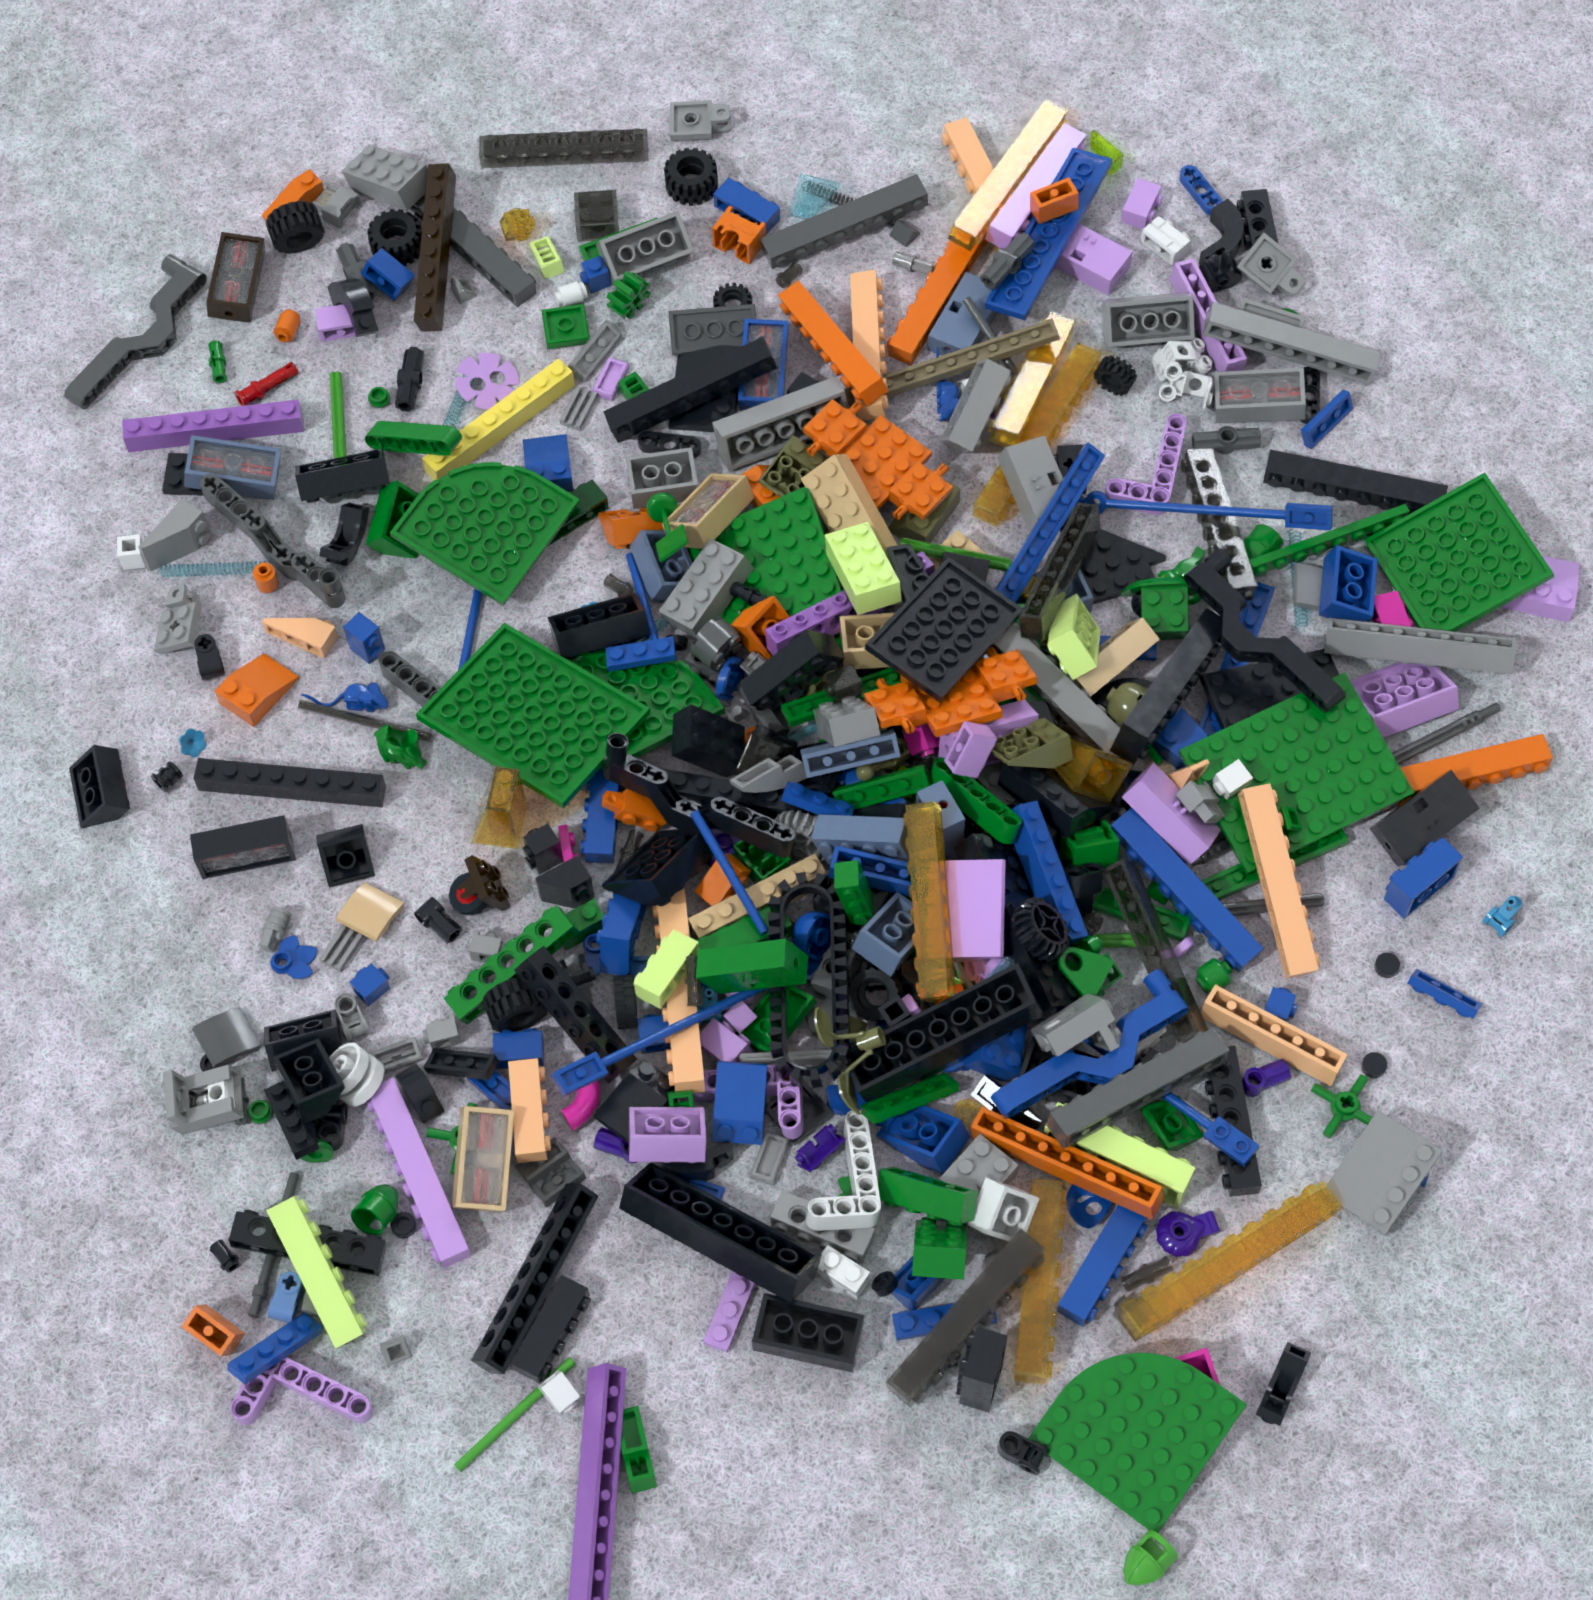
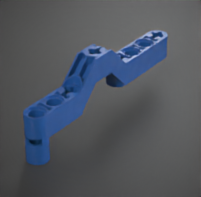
M1156 969L1143 980V983L1154 996V999L1117 1021L1116 1026L1122 1033L1118 1048L1099 1059L1075 1054L1072 1049H1069L1060 1056H1054L994 1092L991 1099L1004 1119L1018 1114L1075 1079L1104 1085L1110 1082L1116 1075L1131 1071L1138 1042L1181 1018L1189 1010V1007L1176 990H1171L1172 984L1161 969Z

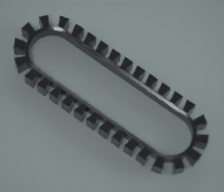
M806 872L796 873L799 885L791 888L784 879L777 885L783 899L773 895L770 896L768 903L771 911L768 912L770 940L786 938V910L789 903L795 897L805 893H815L828 901L830 904L833 1033L836 1035L849 1034L847 914L841 901H838L840 899L835 891L834 884L826 890L829 885L826 875L817 873L815 884L808 883ZM787 986L769 988L771 996L769 997L771 1010L770 1038L772 1040L770 1041V1052L773 1059L782 1057L774 1061L777 1071L783 1077L792 1069L793 1071L789 1078L791 1084L801 1087L804 1076H810L813 1088L823 1087L819 1075L826 1071L835 1081L838 1075L842 1074L840 1067L835 1064V1061L839 1060L846 1064L849 1062L851 1055L848 1047L850 1046V1038L833 1040L832 1052L822 1064L814 1067L797 1065L788 1056Z

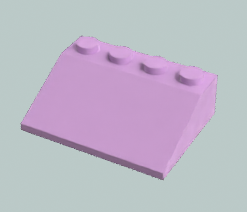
M1542 556L1554 573V578L1503 605L1501 608L1569 622L1576 603L1580 564Z
M1398 662L1350 680L1383 738L1459 709L1458 687L1437 666L1428 667L1418 663L1403 664Z
M948 860L930 863L929 960L954 963L1003 957L1006 860Z

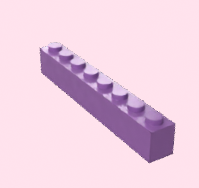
M299 399L122 420L123 440L128 452L190 445L191 435L230 441L304 432L303 412Z

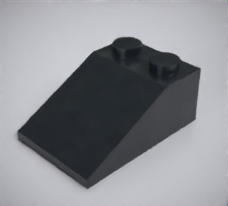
M643 1059L627 1073L595 1112L593 1118L629 1144V1107H669L668 1092H674L675 1086L669 1085V1076Z

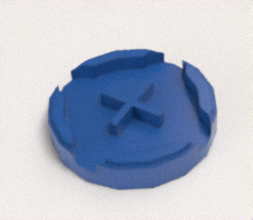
M732 656L725 662L716 683L717 698L726 702L734 698L732 693L734 690L737 691L736 686L745 676V671L740 667L744 659Z

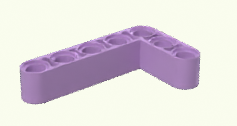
M1174 413L1167 418L1152 485L1112 478L1107 481L1105 495L1108 499L1158 502L1156 500H1160L1163 503H1170L1187 420L1182 414ZM1135 510L1155 515H1162L1165 513L1161 511Z
M775 1064L767 1065V1078L770 1080L767 1082L766 1096H778V1121L782 1133L788 1139H796L804 1131L802 1085L798 1087L792 1085L791 1081H785V1078L789 1077L793 1071L792 1069L782 1077L777 1071ZM717 1070L703 1071L705 1092L693 1093L694 1102L715 1101V1088L711 1086L716 1083ZM788 1099H796L791 1104L785 1103ZM791 1121L797 1122V1123H796L794 1126H792V1127H787V1126H786L787 1123H789V1122H791Z
M287 1357L278 1362L274 1368L266 1370L247 1384H242L231 1404V1413L237 1422L242 1425H250L257 1419L275 1385L279 1384L357 1423H365L373 1415V1407L365 1395ZM291 1372H299L295 1380H287ZM258 1383L263 1384L261 1391L252 1392L254 1385ZM313 1383H321L317 1391H309ZM335 1394H344L341 1401L336 1403L331 1401ZM357 1405H366V1409L362 1413H354ZM244 1406H249L250 1411L248 1414L240 1416V1409Z

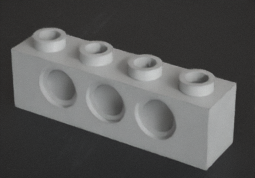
M782 1190L770 1215V1223L774 1229L781 1233L791 1232L796 1235L797 1239L805 1243L815 1242L819 1244L822 1250L829 1245L855 1263L857 1260L862 1263L864 1262L875 1237V1228L827 1230L823 1233L812 1230L806 1224L807 1208L810 1201ZM796 1215H801L805 1220L801 1223H795L792 1218ZM847 1234L851 1237V1240L841 1242L838 1237Z

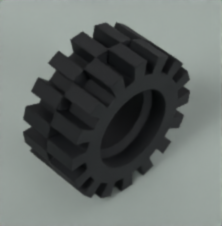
M733 282L732 286L726 283L725 288L721 285L719 291L716 290L715 296H713L714 307L726 306L725 302L730 299L739 300L741 302L740 305L752 304V295L747 287L743 289L742 284H739L737 287L736 283Z
M1110 355L1109 357L1105 356L1094 371V379L1097 380L1096 383L1098 385H1102L1101 388L1103 390L1106 388L1108 389L1107 392L1111 393L1112 391L1114 395L1119 393L1120 396H1123L1129 392L1136 381L1137 374H1135V369H1131V364H1126V360L1121 361L1120 357L1114 358L1113 355Z

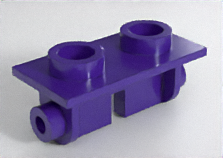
M832 1124L829 1126L825 1125L813 1136L817 1142L816 1146L809 1140L796 1152L797 1155L794 1158L798 1162L797 1166L808 1172L817 1169L822 1164V1161L831 1153L836 1152L846 1139L836 1134L837 1130Z

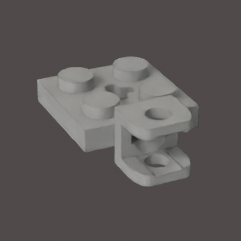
M712 100L670 102L671 141L712 139V132L728 133L731 131L730 106L727 104H712ZM724 111L725 114H724V115H718V112ZM690 118L694 119V122L688 123ZM720 123H727L725 126L719 125Z
M1264 232L1235 267L1268 294H1271L1277 288L1283 294L1292 296L1305 283L1303 276L1291 268L1297 259ZM1269 258L1271 260L1269 263L1271 268H1262L1261 260ZM1290 281L1294 283L1293 287L1290 286Z
M184 584L171 587L168 592L165 606L170 609L161 612L154 651L158 654L194 646L201 612L200 596L197 593L187 595L188 589Z

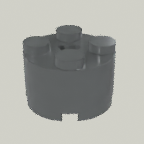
M717 616V621L714 619L708 621L695 636L698 640L696 645L691 643L690 646L691 653L710 669H716L718 672L721 671L727 659L732 654H738L743 647V644L740 643L741 633L721 616Z

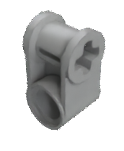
M342 993L337 996L334 1005L348 1043L352 1042L353 1038L365 1033L367 1035L371 1034L355 997L350 993ZM345 1004L353 1005L352 1008L347 1011L341 1010Z

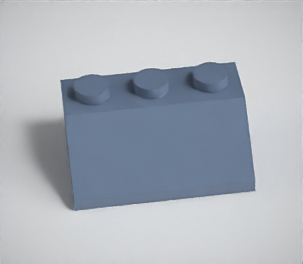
M640 530L629 546L651 602L666 601L692 565L686 547H682L663 562L659 561L655 543L666 536L664 530Z

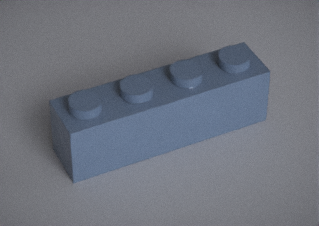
M894 729L880 731L879 736L837 747L827 743L800 750L807 778L901 757Z

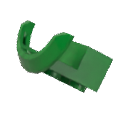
M1161 577L1143 579L1131 583L1121 592V597L1132 596L1134 593L1141 591L1142 617L1160 640L1184 639L1190 631L1188 588H1191L1187 585L1184 578Z

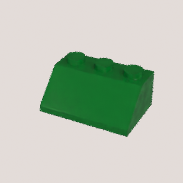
M397 480L381 488L365 545L384 555L416 559L418 553L392 538L390 531L419 493Z

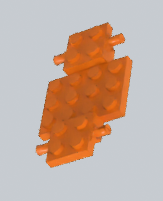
M832 399L803 427V433L814 442L806 450L811 457L819 450L829 457L834 454H847L877 509L879 510L888 500L898 506L892 513L895 518L897 517V520H900L906 512L913 513L922 520H925L953 491V486L942 479V476L949 470L945 463H942L935 471L924 466L932 457V451L882 415L866 428V423L856 417V414L863 408L859 401H856L847 409Z
M991 647L986 653L988 658L979 660L975 665V669L973 667L941 703L902 675H900L901 683L888 686L884 678L878 679L876 685L879 689L864 693L866 703L875 708L877 721L882 729L901 725L905 732L910 734V732H914L916 726L927 723L935 737L959 731L964 721L983 724L1003 718L1002 709L998 702L1015 697L1018 701H1021V699L1023 701L1026 698V694L1022 689L1037 684V676L1018 649L999 655L995 648Z

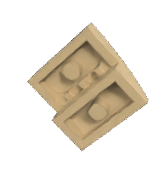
M363 882L345 903L337 915L336 921L377 942L389 930L390 922L403 910L404 902Z

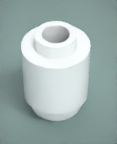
M577 281L557 287V292L554 293L557 305H562V307L576 305L588 298L584 283H578Z

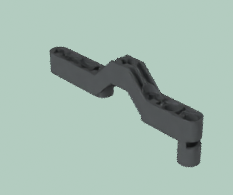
M173 254L167 255L162 261L161 269L172 276V278L151 299L150 309L156 312L155 323L143 335L127 338L115 337L68 385L64 394L65 398L80 408L87 409L103 392L102 389L105 390L117 377L116 374L119 375L132 360L163 356L177 341L174 316L186 305V301H189L201 289L200 286L203 287L205 285L206 274L191 265H187L186 262Z
M206 474L201 478L200 487L204 498L255 543L268 562L286 578L298 579L331 608H339L345 603V593L336 569L322 567L307 553H296L281 540L258 510L217 475Z

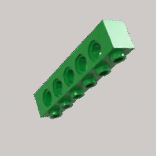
M557 905L548 908L543 912L539 920L527 925L522 934L517 938L509 940L499 953L488 957L482 967L471 971L465 981L460 985L453 986L448 991V995L444 997V1000L459 1020L468 1025L485 1011L482 1001L489 990L506 980L519 977L514 969L542 946L553 955L579 934V930ZM548 928H552L551 934L544 937L545 931ZM533 943L532 950L525 952L527 945ZM514 959V964L507 968L508 961ZM495 974V980L488 984L489 977ZM473 990H477L475 997L469 999L470 993Z

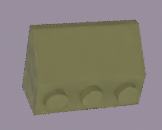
M949 483L953 486V491L925 520H922L913 513L906 512L900 520H897V517L894 518L888 529L892 534L901 539L908 538L931 543L960 503L961 488Z

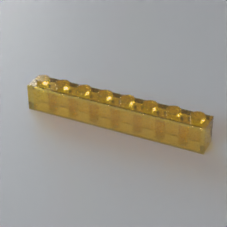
M1050 312L1047 319L1043 318L1042 322L1050 319L1054 320L1060 340L1026 352V361H1021L1017 373L1019 375H1014L1010 385L1012 389L1006 390L1003 398L1004 404H999L995 415L997 418L996 420L992 419L989 424L988 431L991 432L989 442L1003 447L1018 444L1070 340L1075 323L1074 319L1054 312Z
M931 801L905 805L906 813L903 815L904 825L908 833V837L905 838V846L907 851H909L910 860L907 861V870L909 875H911L909 895L913 900V909H911L910 915L915 927L912 941L917 953V957L914 959V966L918 972L919 980L916 982V991L920 999L927 1002L945 1000L956 994L942 810L939 804Z
M1036 1178L1032 1180L1031 1194L1040 1199L1027 1231L1014 1381L1045 1385L1046 1377H1051L1053 1362L1048 1361V1352L1054 1351L1055 1337L1050 1336V1329L1056 1326L1057 1312L1052 1311L1053 1302H1058L1059 1287H1054L1055 1278H1060L1061 1263L1056 1262L1057 1253L1062 1254L1063 1238H1058L1059 1229L1064 1230L1065 1214H1060L1061 1205L1066 1206L1067 1190H1062L1063 1181Z

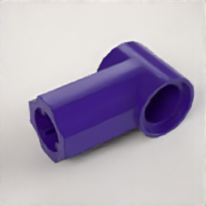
M1280 1059L1260 1068H1249L1242 1079L1244 1094L1248 1097H1255L1263 1090L1289 1081L1292 1076L1287 1062ZM1253 1079L1258 1085H1253L1248 1080Z
M601 1127L598 1130L593 1145L594 1149L623 1158L628 1163H638L629 1162V1153L626 1151L629 1144L609 1129Z

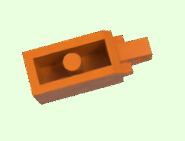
M626 789L620 793L607 790L602 796V807L614 812V819L620 820L624 824L636 825L646 831L656 832L667 823L651 799L634 791Z

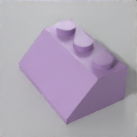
M629 1107V1162H705L706 1127L704 1107Z

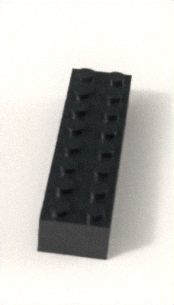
M1208 608L1204 610L1124 721L1110 752L1133 766L1139 758L1142 760L1145 758L1150 750L1148 746L1154 745L1161 734L1158 731L1165 730L1171 720L1169 716L1175 715L1181 706L1179 701L1186 700L1192 690L1189 687L1196 686L1201 677L1200 672L1205 673L1212 662L1210 658H1215L1222 648L1218 645L1219 643L1221 644V616Z
M989 833L971 834L953 848L958 860H1006L1003 956L1011 966L1018 963L1026 974L1044 1012V1015L1037 1019L1049 1018L1078 1000V991L1060 970L1058 958L1049 962L1045 960L1040 961L1038 957L1033 958L1031 952H1026L1023 944H1020L1019 938L1015 937L1016 931L1012 929L1013 923L1011 921L1013 917L1012 912L1019 906V903L1032 898V894L1009 844L997 841Z
M1016 963L884 1030L886 1044L873 1049L874 1054L866 1057L849 1073L858 1094L867 1103L883 1097L1043 1016L1044 1012L1026 974L1020 965ZM857 1045L849 1048L851 1055L848 1064H846L847 1068L866 1051H861Z
M652 1162L624 1185L619 1209L772 1292L781 1299L792 1303L816 1278L822 1254Z

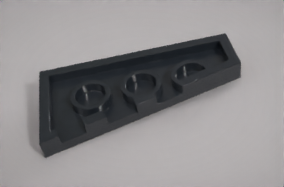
M909 543L890 546L886 549L887 558L900 581L901 597L904 603L930 577Z
M281 1082L264 1089L296 1160L318 1150L319 1141L315 1120L303 1125Z

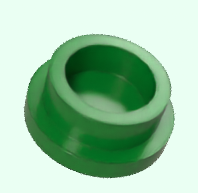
M383 387L373 388L368 395L369 404L375 408L385 407L390 402L389 392Z
M256 1100L248 1107V1117L255 1124L266 1123L272 1117V1107L265 1100Z

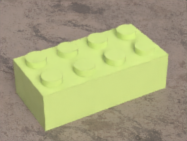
M868 522L825 534L826 554L857 615L902 602L900 581Z
M1077 593L1053 606L1047 643L1053 656L1057 655L1061 661L1060 667L1065 674L1069 673L1073 680L1097 667L1101 632Z

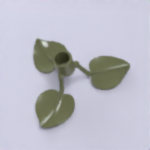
M816 1007L814 1016L815 1028L819 1039L826 1047H833V1040L850 1038L853 1046L857 1045L861 1051H866L846 1068L843 1074L838 1075V1089L841 1098L848 1108L857 1115H861L854 1083L851 1077H849V1072L866 1057L874 1054L873 1049L886 1044L884 1032L880 1026L866 1030L868 1023L850 1016L848 1017L850 1021L849 1034L836 1035L833 1033L832 1023L828 1014L821 1007Z

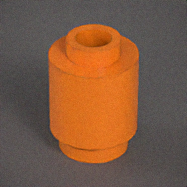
M286 309L280 314L273 330L274 335L279 341L291 342L294 340L300 325V315L291 309Z
M263 562L254 567L253 577L257 588L264 593L275 591L279 585V580L274 566Z

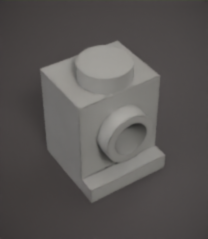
M474 930L469 949L471 960L485 963L488 957L499 953L506 943H503L502 938L496 935L486 934L484 936L480 935L479 930Z
M453 1013L448 1014L449 1019L434 1020L431 1024L426 1025L425 1030H422L425 1044L430 1043L432 1050L433 1048L443 1049L461 1044Z

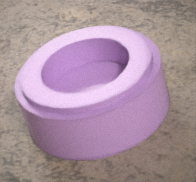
M1188 936L1174 948L1172 954L1177 959L1182 958L1194 947L1195 942Z

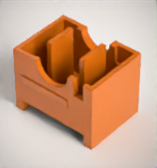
M728 206L712 227L713 247L723 252L733 249L735 250V256L739 260L750 265L762 249L760 238L766 236V223L761 222L758 225L756 222L753 223L744 219L739 214L732 213L733 207Z

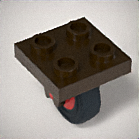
M473 855L466 858L464 861L469 872L458 876L450 887L449 900L452 907L463 915L478 914L488 904L501 911L510 908L511 906L508 901L509 893L502 886L500 881L501 873L498 868Z

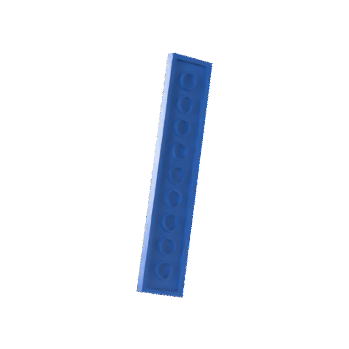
M1077 148L1071 149L1053 183L1070 177L1079 192L1078 209L1041 224L1033 217L1025 233L1034 241V247L1022 259L1019 270L1013 275L1009 274L996 289H992L985 302V309L1026 321L1112 166V158Z

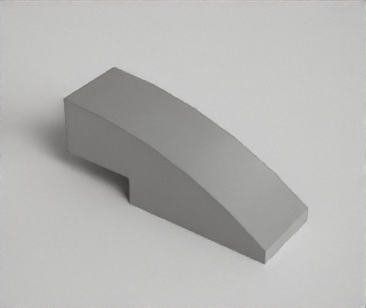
M788 755L778 762L767 758L730 779V783L743 792L758 793L783 789L787 781L798 783L807 777L803 762L792 755Z

